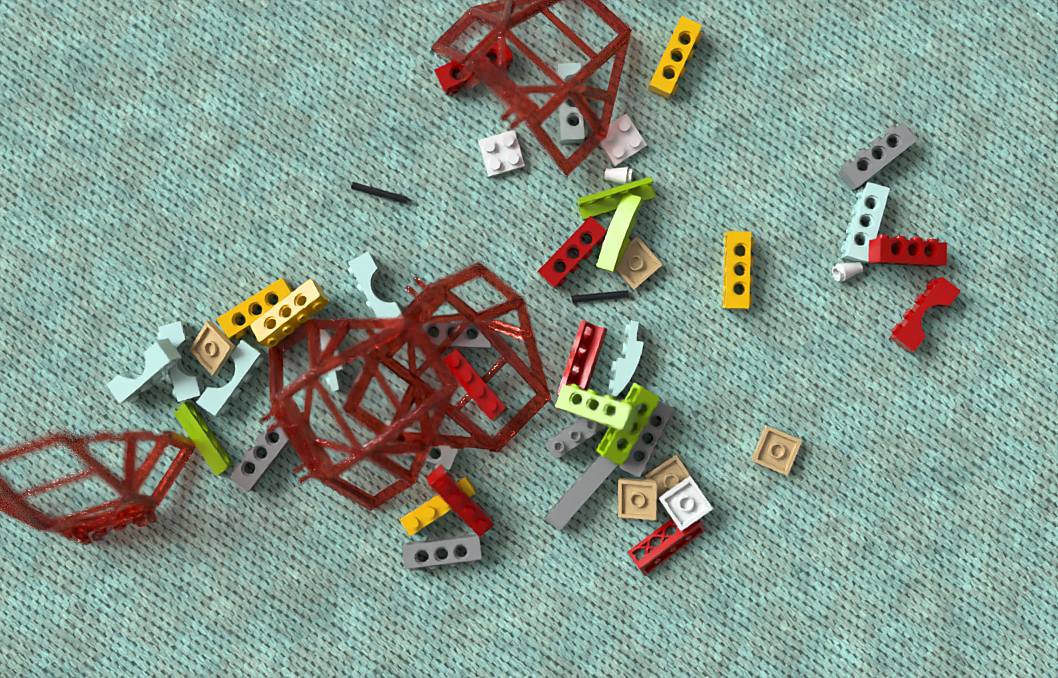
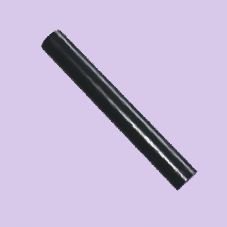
M352 182L351 185L353 190L407 204V196Z
M629 290L572 295V303L629 298Z

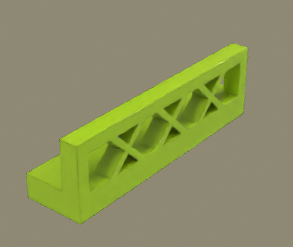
M652 176L579 198L577 205L582 220L588 219L590 216L595 217L617 210L624 193L642 197L643 202L654 199Z
M185 402L181 404L180 409L174 412V415L215 475L219 476L232 467L234 463L193 403Z

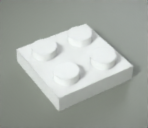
M627 113L594 135L615 167L647 147L646 142Z
M515 130L478 140L489 178L525 167Z
M691 476L658 497L680 531L713 509Z

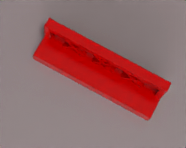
M581 320L557 392L558 394H560L563 385L567 386V384L569 387H571V384L580 386L582 391L587 392L608 329Z
M670 519L627 553L644 576H646L704 533L706 529L698 519L680 531L673 519ZM670 527H677L675 534L672 536L666 535ZM654 539H661L659 546L651 547ZM640 550H646L645 556L638 561L634 554Z

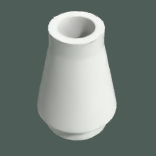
M629 167L606 168L605 180L622 185L632 182L633 169H629Z
M861 262L837 263L832 268L834 279L841 282L863 272Z

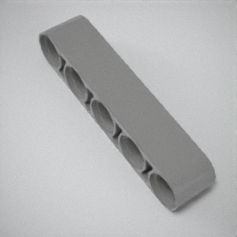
M599 454L544 518L558 531L561 530L618 464Z

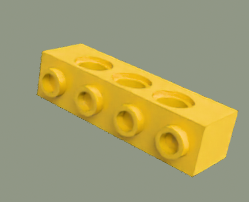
M681 16L647 90L667 99L670 94H675L679 86L676 81L678 77H683L687 68L684 66L686 59L690 61L695 51L692 49L694 42L698 44L703 34L699 32L702 27L701 24ZM680 39H686L689 42V44H682L680 42ZM672 56H679L681 61L675 62ZM664 73H671L673 75V78L667 79L664 76Z
M727 231L725 233L723 309L746 310L752 305L750 286L753 285V276L750 275V267H753L754 261L753 256H751L754 237H751V232ZM736 247H740L743 250L742 257L736 255ZM736 266L742 268L743 273L741 276L735 273L734 269ZM735 285L741 286V295H737L734 292Z
M280 278L216 319L229 339L235 338L238 340L246 335V331L251 328L250 325L275 306L271 303L274 295L278 296L279 303L294 291L286 279ZM258 305H261L262 307V313L260 315H256L255 308ZM244 315L246 322L241 326L239 318Z
M309 279L250 326L258 342L271 348L278 344L285 336L291 334L302 323L308 321L315 313L322 310L330 301L321 286L312 279Z

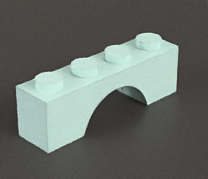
M368 251L349 261L350 268H348V271L353 279L357 278L359 282L357 285L358 290L362 295H366L368 299L366 304L371 312H375L377 316L375 321L378 327L387 331L406 321L398 303L383 302L375 294L373 283L380 269L372 254Z
M178 321L158 327L159 341L169 338L181 355L185 345L191 341L187 322ZM180 358L176 362L177 365L168 371V376L174 385L172 390L174 397L178 402L201 397L205 391L202 378L188 373L183 367Z
M169 338L156 341L144 352L146 365L142 375L128 371L118 374L107 384V387L119 404L127 401L131 403L140 397L138 395L140 392L150 389L153 381L160 380L164 377L163 373L165 371H169L177 365L176 362L181 358V355Z
M241 340L230 355L235 364V373L232 380L221 388L207 387L196 403L214 416L224 415L230 408L229 403L231 400L236 399L241 393V386L244 383H248L252 378L253 374L251 372L255 367L258 368L263 363L264 358L262 357L265 353L249 341Z

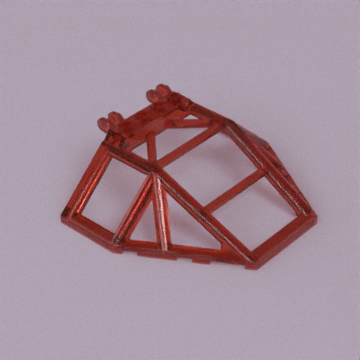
M497 0L470 7L431 46V50L464 67L457 75V79L460 82L471 73L473 77L467 82L466 88L471 90L480 82L508 108L502 114L500 120L505 122L514 114L517 118L511 122L509 128L513 131L521 123L527 126L567 178L607 138L632 30L600 0H582L618 34L597 54L548 9L562 0ZM530 4L514 13L515 7ZM502 11L501 17L491 14ZM542 13L591 60L565 82L523 43L511 29ZM475 20L493 27L467 55L449 46ZM506 38L556 85L517 86L506 75ZM497 42L498 67L485 56ZM615 54L607 90L583 84ZM555 93L541 108L527 95ZM570 97L594 133L566 159L541 124ZM585 97L604 102L601 120Z
M481 260L428 285L418 276H415L413 280L423 290L418 293L410 285L405 287V290L415 299L388 327L377 318L373 321L375 326L383 331L380 336L369 327L365 330L375 340V343L342 406V410L388 443L406 442L408 445L430 447L441 445L450 446V448L454 449L476 448L487 449L489 452H499L551 399L526 301L522 295ZM481 277L507 300L477 312L452 292L451 289ZM445 301L459 312L432 316ZM516 310L520 327L497 320L496 318ZM462 321L416 369L415 333L424 324ZM471 323L502 355L482 377L484 382L487 384L508 362L536 393L493 438L461 412L462 408L472 399L468 393L454 406L420 378ZM496 331L524 340L532 371ZM406 343L408 348V368L393 358ZM380 363L408 383L407 389L389 426L360 406ZM426 398L468 432L471 437L434 434ZM414 402L421 433L401 431Z
M417 317L313 318L269 349V395L271 406L270 412L261 417L260 421L261 423L267 422L274 416L277 423L269 426L266 431L269 434L280 427L303 462L292 469V472L294 474L298 473L304 467L309 472L308 475L300 478V484L313 478L372 511L418 481L420 471L429 456L437 432L442 426L445 414L453 395L459 387V383ZM320 329H336L322 351ZM350 329H384L333 356ZM406 331L410 333L443 385L441 389L408 413L368 353V351ZM308 336L309 370L284 387L283 353ZM359 356L363 358L400 416L399 420L364 446H361L319 380L320 377ZM314 387L352 447L317 437L310 426ZM306 388L302 413L293 396ZM435 408L421 442L387 444ZM325 448L349 455L334 464ZM416 453L410 470H407L388 457L391 455ZM367 459L399 480L372 496L339 476Z
M124 430L119 435H113L112 431H97L96 435H71L70 431H59L1 450L0 464L61 444L88 469L18 492L0 473V512L36 531L63 535L66 539L77 541V543L82 545L90 544L91 538L93 541H100L102 536L108 535V531L124 530L127 528L126 525L132 523L137 525V527H143L146 525L145 519L149 523L157 522L155 509L161 504L194 452L196 445L190 438L171 430H163L162 434H154L153 430ZM125 442L123 481L88 450L87 443ZM138 442H156L136 471ZM168 445L180 449L152 495L138 493ZM93 476L99 477L120 496L119 498L56 519H52L33 509L25 500L26 498Z

